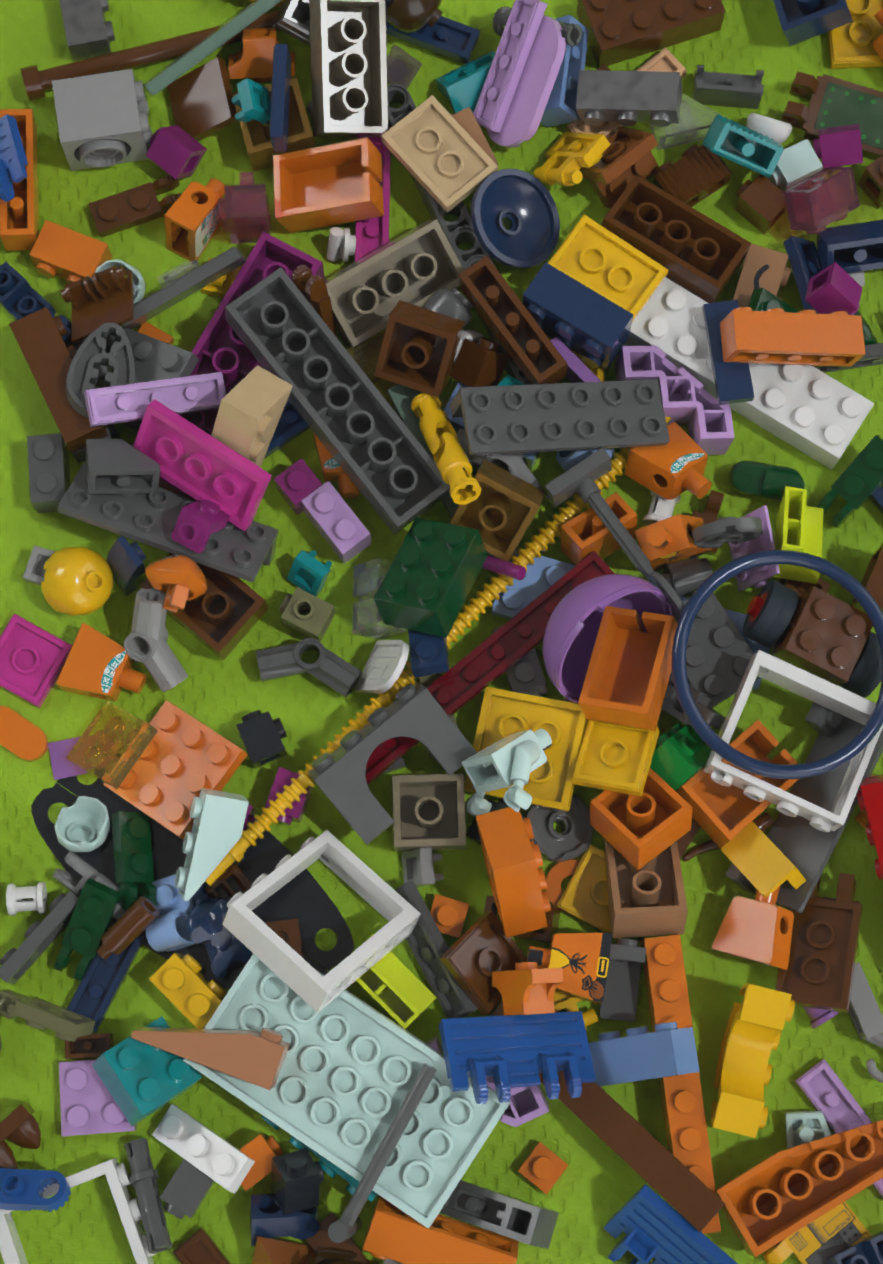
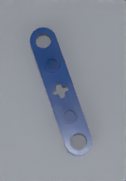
M0 1168V1209L31 1211L33 1209L52 1212L54 1209L57 1211L60 1206L63 1207L64 1203L69 1200L68 1196L71 1195V1187L60 1172ZM52 1183L59 1185V1190L53 1197L42 1198V1192L45 1191L44 1188H47L48 1184L50 1186Z

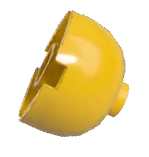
M64 547L54 552L45 562L43 570H46L44 581H41V589L47 603L55 611L72 616L87 615L100 609L109 599L113 588V574L108 562L100 553L86 547Z

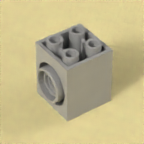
M132 69L52 81L60 143L71 171L109 167L121 163L150 159L146 156L148 147L151 146L150 139L152 137V130L147 117L149 116L148 102L144 95L142 81L135 80Z

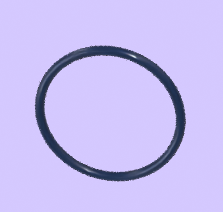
M790 550L761 551L745 555L720 567L699 585L688 600L677 623L673 638V682L677 698L686 718L698 736L719 756L743 770L764 777L777 779L808 778L824 774L847 763L871 742L883 724V612L869 591L847 571L832 562L808 553ZM788 564L815 570L839 583L865 610L875 629L881 649V689L868 722L843 748L827 757L808 763L794 765L768 763L749 757L734 749L722 740L702 717L695 704L688 683L686 670L687 642L692 624L700 608L708 597L728 579L746 570L764 565Z

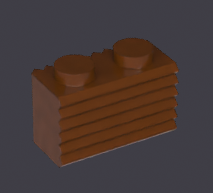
M698 144L689 147L682 154V159H679L676 163L672 164L669 161L660 166L655 172L653 184L693 207L727 185L732 172L719 155L711 152L704 145L699 147Z

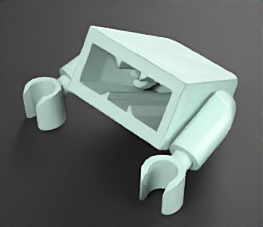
M540 728L535 732L529 729L510 734L461 762L473 784V788L476 789L475 793L466 803V809L470 814L476 817L489 813L492 803L483 798L485 793L506 787L509 788L505 792L503 800L509 807L516 812H519L520 807L524 810L529 808L532 803V796L523 790L525 784H528L530 773L547 762V756L544 751L552 746V739L548 732Z

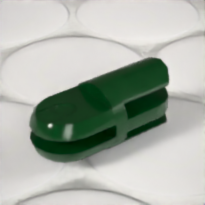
M741 461L735 464L729 473L731 486L742 494L781 501L785 486L805 489V483L801 474L796 469Z

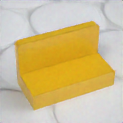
M753 821L721 848L725 856L763 897H768L786 880L795 890L807 881L796 866Z

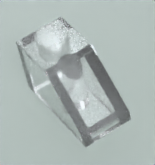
M682 93L679 123H670L666 127H657L650 124L651 131L659 144L656 146L657 150L704 140L715 116L720 113Z

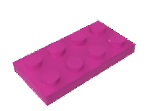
M156 399L147 405L133 447L160 465V476L197 501L209 500L220 506L221 511L230 515L229 522L245 531L253 522L272 475Z

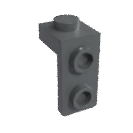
M616 938V944H611L604 1000L600 1004V1018L633 1022L636 1019L641 964L645 963L646 948L637 947V940Z

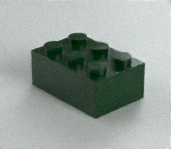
M415 518L373 598L383 624L447 638L487 558L479 529Z

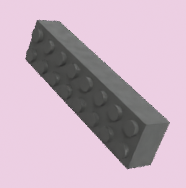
M281 267L225 307V320L261 366L268 372L293 385L288 397L290 403L394 535L449 494L450 486L443 481L433 459Z

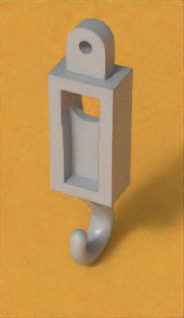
M858 962L855 963L848 1013L860 1040L868 1041L883 1048V1016L862 967ZM868 1059L866 1062L868 1072L874 1079L883 1083V1072L877 1069L873 1059Z

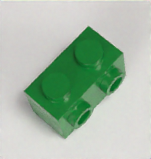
M678 723L669 732L664 733L658 738L650 768L677 791L706 765L712 749L698 736L691 725L687 724L683 727Z

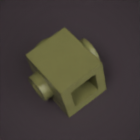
M298 587L293 595L289 593L286 595L279 609V612L282 613L281 620L283 625L320 642L336 614L333 605Z

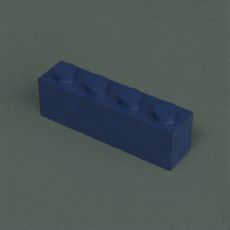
M883 220L817 229V252L822 269L824 270L834 262L847 273L883 268Z

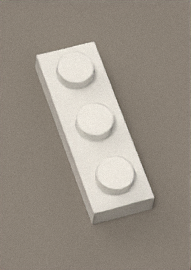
M171 1104L152 1134L156 1139L234 1194L255 1162L174 1104Z

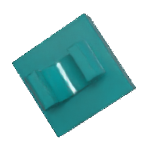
M248 78L237 83L239 94L235 95L231 101L233 104L241 107L242 111L235 114V119L244 123L250 122L252 119L263 124L270 121L271 101L268 88Z
M302 550L295 557L286 579L302 590L317 596L324 586L332 562L328 560L325 564H322L315 559L317 555L315 550L309 553Z

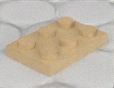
M433 95L381 135L384 145L447 213L473 193L486 177L498 171V165Z

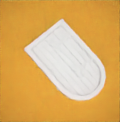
M378 640L354 690L358 693L377 694L388 691L399 678L406 664L409 645L402 640Z

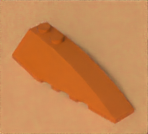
M883 1120L778 1151L716 1189L717 1196L726 1203L722 1208L728 1222L747 1254L757 1257L883 1178Z

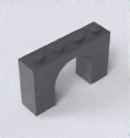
M416 683L414 686L409 684L402 688L396 694L395 698L397 700L387 708L381 707L373 712L368 718L369 723L359 731L353 730L345 735L340 741L341 746L333 753H325L317 758L312 764L313 769L308 772L310 777L366 845L394 823V820L370 792L366 782L365 772L368 759L379 744L399 736L419 740L440 768L448 775H452L462 766V761L477 753L428 689L420 683Z

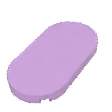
M543 15L500 133L486 128L489 137L498 145L508 148L521 146L519 144L523 141H529L539 127L566 49L565 38L562 37L560 29H563L560 23L552 17Z

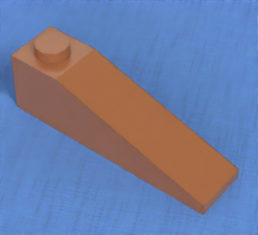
M140 1027L133 1030L130 1037L271 1090L276 1085L290 1043L282 1041L283 1035L267 1028H262V1031L258 1032L251 1030Z

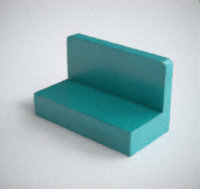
M494 51L435 79L439 91L449 98L454 114L468 107L474 113L495 56Z

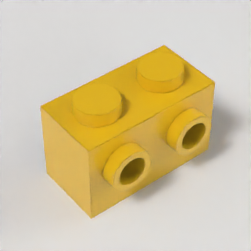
M174 953L149 980L197 1029H204L227 992L216 980L212 979L209 982L199 972L202 966L189 953L185 956L181 953Z

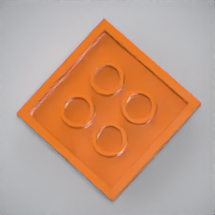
M166 700L103 785L184 841L186 832H191L194 818H190L193 798L199 797L201 788L222 791L248 754Z

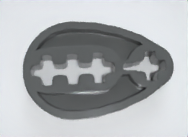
M116 323L102 324L85 339L72 359L65 384L67 400L76 412L86 418L89 417L84 392L85 390L95 389L101 365L107 366L104 387L134 384L135 364L132 347L125 330ZM108 335L115 336V342L111 346L110 353L105 352Z

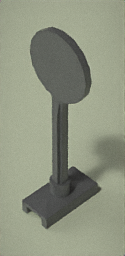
M602 447L546 484L545 488L549 492L546 496L554 508L575 494H578L584 503H588L636 569L644 574L650 583L664 593L667 601L671 604L673 616L678 623L685 607L684 603L668 581L660 573L653 571L647 556L600 495L601 490L595 481L612 470L611 457ZM694 622L692 624L690 632H692L695 629Z

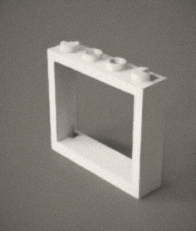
M758 650L748 663L718 736L729 744L757 676L863 725L868 722L876 703ZM883 724L871 742L851 759L831 811L721 762L722 757L713 750L703 771L711 775V780L722 786L730 787L732 784L743 789V794L758 802L767 800L777 805L776 809L787 816L797 817L799 815L810 820L809 824L817 830L823 832L835 831L844 826L882 731Z
M326 830L316 839L313 836L308 838L294 856L288 854L282 858L275 870L269 875L266 873L261 874L244 894L242 892L236 893L226 905L228 911L222 925L318 1013L412 933L421 913ZM318 859L389 921L325 976L318 973L252 912L253 909Z
M117 1158L66 1177L72 1188L105 1174L136 1263L154 1264L152 1256L156 1255V1253L150 1254L148 1251L146 1234L144 1235L139 1222L142 1218L138 1199H131L127 1185L130 1184V1175L127 1173L124 1163L119 1164ZM52 1183L51 1186L47 1185L48 1187L44 1188L45 1191L42 1192V1198L55 1195L59 1190V1185L57 1183ZM0 1209V1252L4 1264H28L11 1214L15 1210Z

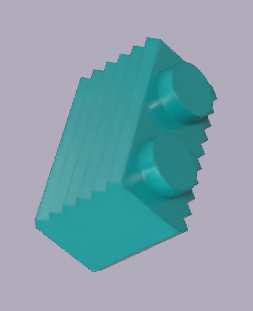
M720 114L715 116L703 140V145L711 152L768 178L772 175L784 151L783 146L773 138L770 139L768 136L751 130L749 127L746 128L738 122L735 123L733 120H729Z

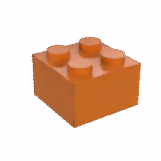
M650 768L642 797L604 790L590 801V825L628 862L639 870L691 830L693 807Z

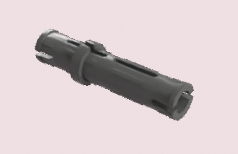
M147 1139L132 1140L124 1145L131 1171L129 1181L130 1185L134 1186L149 1248L148 1251L150 1254L160 1253L173 1246L168 1233L156 1181L159 1179L157 1169L153 1168Z

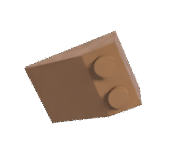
M604 838L608 907L613 934L612 938L684 934L688 910L677 841L641 869L637 870Z

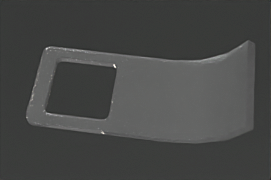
M197 260L192 262L186 261L156 277L163 289L198 268Z

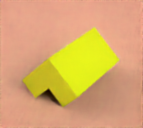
M785 486L776 520L775 550L803 552L822 558L824 509L806 506V489ZM778 564L780 573L773 576L817 584L820 573L801 566Z
M391 951L356 980L405 1030L437 999Z

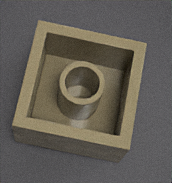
M464 774L392 776L395 851H411L419 848H432V850H463L466 848Z

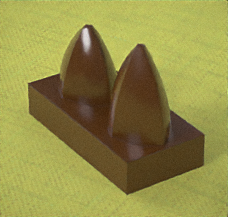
M26 1101L0 1123V1168L17 1169L14 1154L5 1142L6 1138L23 1148L38 1149L40 1147L41 1132L36 1119L32 1115L35 1111Z

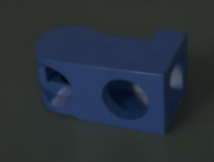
M273 1194L251 1195V1246L256 1245L257 1236L265 1238L291 1236L296 1239H308L314 1236L319 1230L318 1206L284 1215Z

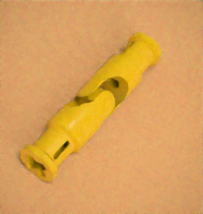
M423 392L412 400V411L420 419V430L433 455L443 481L450 486L449 493L453 502L458 505H466L475 501L480 496L481 487L477 479L472 477V466L460 444L449 416L441 409L442 404L439 397Z

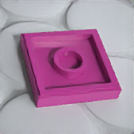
M14 613L0 636V686L40 708L57 681L72 645Z

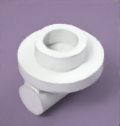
M332 227L329 233L326 257L330 261L341 259L342 262H347L349 255H355L356 236L350 235L349 228H343L342 230L339 227Z

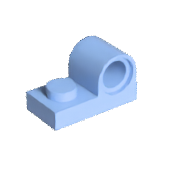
M176 874L159 879L153 883L157 891L156 907L159 910V917L145 931L148 943L158 952L176 951L196 944L189 938L185 927L186 919L195 907L193 896L189 901H184L178 893L179 889L175 888Z

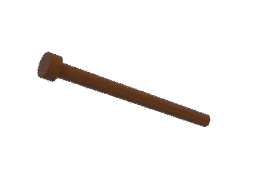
M279 11L260 16L244 29L274 27L273 24ZM222 25L40 71L37 64L20 68L29 101L45 98V90L53 89L52 81L127 70L180 57ZM243 30L221 46L242 41Z

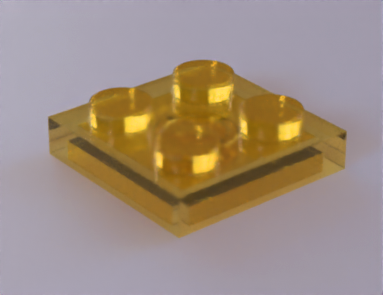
M106 701L66 759L113 788L118 789L158 731L147 722Z

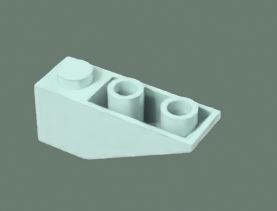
M201 788L199 797L193 798L190 810V818H194L192 832H186L182 852L186 854L184 867L178 868L175 878V888L179 889L178 893L184 901H189L241 838L249 803L243 795Z

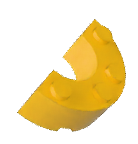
M745 983L739 991V995L744 996L742 1004L734 1002L720 1049L713 1086L718 1088V1102L712 1101L711 1122L713 1128L756 1138L758 1128L764 1129L768 1117V1107L764 1106V1085L767 1086L769 1084L772 1073V1064H768L771 1050L776 1051L785 1021L790 1022L792 1019L795 1001L791 1000L792 994Z

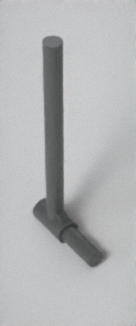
M426 1063L421 1067L341 1218L329 1226L328 1236L333 1242L341 1243L354 1236L356 1231L361 1229L362 1221L358 1216L437 1071L434 1067Z

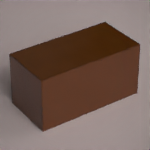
M113 1033L77 1037L76 1041L65 1040V1059L100 1057L104 1052L114 1047Z

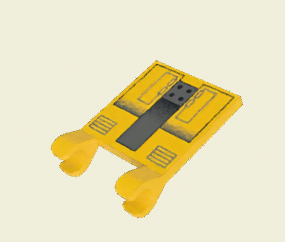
M843 1202L768 1249L763 1254V1258L768 1264H781L793 1253L800 1264H829L826 1258L870 1237L871 1234L847 1203Z

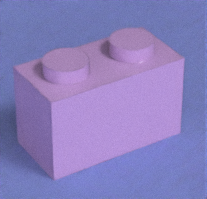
M329 480L301 500L303 512L344 564L372 544L370 532Z

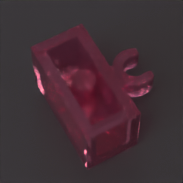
M848 167L824 168L783 192L791 230L806 231V234H817L825 231L828 224L845 219L848 216L847 213L860 206L853 168Z
M253 172L239 173L240 185L224 186L225 198H219V216L222 219L223 232H229L231 244L257 243L263 231L271 235L270 207L266 185H255Z

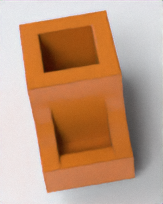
M277 28L243 29L242 49L234 55H229V79L253 78L257 82L272 80L274 46L279 44ZM289 52L291 57V76H295V52Z
M537 962L515 963L516 970L491 972L492 987H496L502 996L504 1016L555 1013L554 993L557 986L563 983L562 968L537 969Z

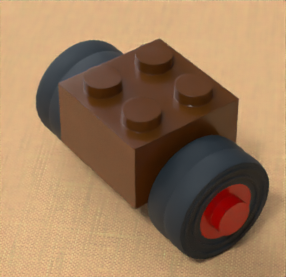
M774 580L769 581L750 602L742 633L745 637L767 648L772 647L777 642L772 655L826 681L839 685L863 698L869 696L882 681L881 649L877 634L871 632L873 625L866 613L815 586L801 592L798 596L797 592Z

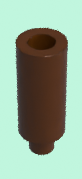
M140 897L101 936L103 943L97 948V953L103 959H108L113 953L120 955L159 916L157 907L149 899Z

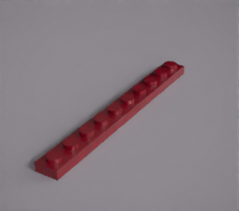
M593 551L455 664L449 671L427 687L428 691L446 714L451 717L543 641L549 618L557 604L567 593L587 580L615 573ZM399 736L379 744L371 753L366 765L367 785L420 741L411 737Z

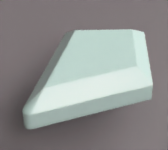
M822 1111L785 1112L787 1149L831 1135Z

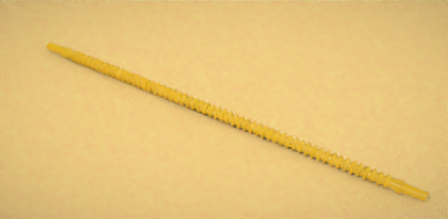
M665 417L666 424L671 421V417ZM633 447L619 448L620 453H613V460H611L612 470L595 481L601 490V496L603 494L602 489H609L608 483H614L616 481L615 476L623 474L622 469H626L629 452ZM578 494L572 496L573 501L567 500L565 502L566 508H559V515H552V522H545V529H538V536H531V543L525 542L524 550L518 549L517 557L511 556V563L525 567L527 572L526 566L528 564L534 565L533 559L541 557L540 551H547V544L553 545L555 543L554 537H561V525L580 515L582 509L588 510V503H584ZM497 573L498 576L496 578L490 577L491 583L489 585L483 584L484 590L482 592H476L477 598L469 599L470 605L462 606L463 612H459L446 638L447 650L451 648L450 642L456 643L458 641L457 635L463 636L465 634L464 628L470 629L472 627L471 621L479 620V613H486V606H493V599L499 600L500 592L506 593L507 585L513 586L514 578ZM406 662L407 668L402 670L399 678L388 691L378 694L376 699L370 698L371 704L369 706L363 705L364 711L362 713L356 712V720L350 719L349 727L343 726L341 728L342 734H335V741H328V748L320 749L321 755L333 753L341 746L340 741L345 735L353 730H361L369 723L368 718L373 712L381 707L386 708L390 706L393 700L396 699V694L409 684L415 685L411 662ZM313 756V760H314V761H315L317 758H319V757H317V756ZM306 763L305 767L307 769L304 772L299 770V777L297 779L291 778L292 784L290 786L284 785L285 791L282 794L277 792V799L275 801L269 800L270 806L267 809L265 807L261 808L262 815H254L255 821L253 823L247 822V830L242 831L241 838L206 879L205 882L209 886L235 861L239 863L244 858L246 849L250 845L256 846L255 840L257 838L263 839L262 833L265 830L271 831L270 825L272 823L278 824L277 818L280 815L282 817L286 815L285 809H293L292 802H299V795L302 793L306 795L308 793L306 790L308 786H315L314 780L308 774L313 769L312 764Z

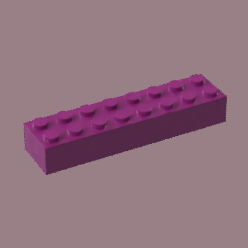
M263 231L192 350V353L197 356L199 361L190 376L222 372L227 395L257 365L263 368L225 320V307L280 267L291 280L293 271L298 266H301V264L309 267L313 276L319 275L324 279L323 262ZM219 409L179 415L212 436ZM161 476L159 477V487L194 499Z

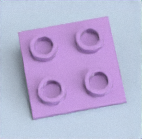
M767 505L744 516L757 517L762 520L763 534L759 538L737 545L731 544V542L728 543L733 560L748 554L775 550ZM779 565L755 567L735 575L738 591L741 592L754 585L755 588H763L772 576L780 573Z

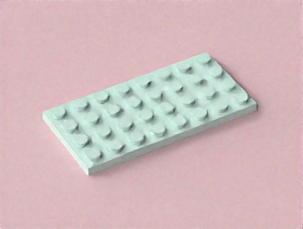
M253 954L204 1029L261 1032L262 1028H267L283 1035L282 1041L290 1043L276 1085L271 1090L186 1058L183 1061L359 1182L424 1063L434 1067L437 1071L372 1190L429 1229L511 1101L500 1103L496 1091L487 1085V1103L476 1104L471 1077H468V1091L452 1092L451 1082L447 1077L444 1055L346 989L317 1013Z

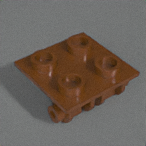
M113 265L99 273H93L92 279L86 276L83 278V282L78 280L66 284L65 289L61 290L63 300L66 303L72 302L71 341L73 343L87 338L104 323L123 325L134 320L132 270L126 271L123 266L117 267Z

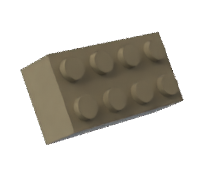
M309 0L313 137H380L388 131L385 0Z
M437 219L423 222L324 280L331 300L335 327L345 346L355 347L386 329L389 315L400 300L423 307L439 289L445 287L451 290L453 287L459 286V274L464 269Z

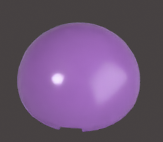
M625 574L602 575L576 586L557 604L546 625L543 637V657L552 683L564 697L579 704L578 701L606 606L636 610L644 628L643 632L646 633L647 630L641 618L643 611L673 616L671 604L667 601L666 596L652 583L642 578Z

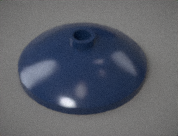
M518 169L496 171L478 185L472 199L471 218L475 234L485 251L499 263L515 269L531 268L545 261L554 251L560 232L558 210L546 187L531 174Z

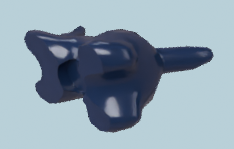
M201 885L193 895L196 906L189 913L185 927L191 940L196 944H204L212 973L216 978L222 979L227 974V968L233 969L239 966L241 961L247 964L253 953L222 925L228 911L226 905L229 901L221 897L209 898L203 885Z

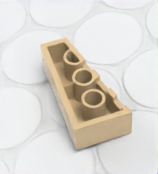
M257 365L221 399L212 437L261 467L293 385Z

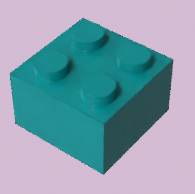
M162 1016L146 1026L170 1028ZM130 1037L104 1052L92 1065L131 1126H134L189 1090L202 1078L199 1071L183 1061V1057Z

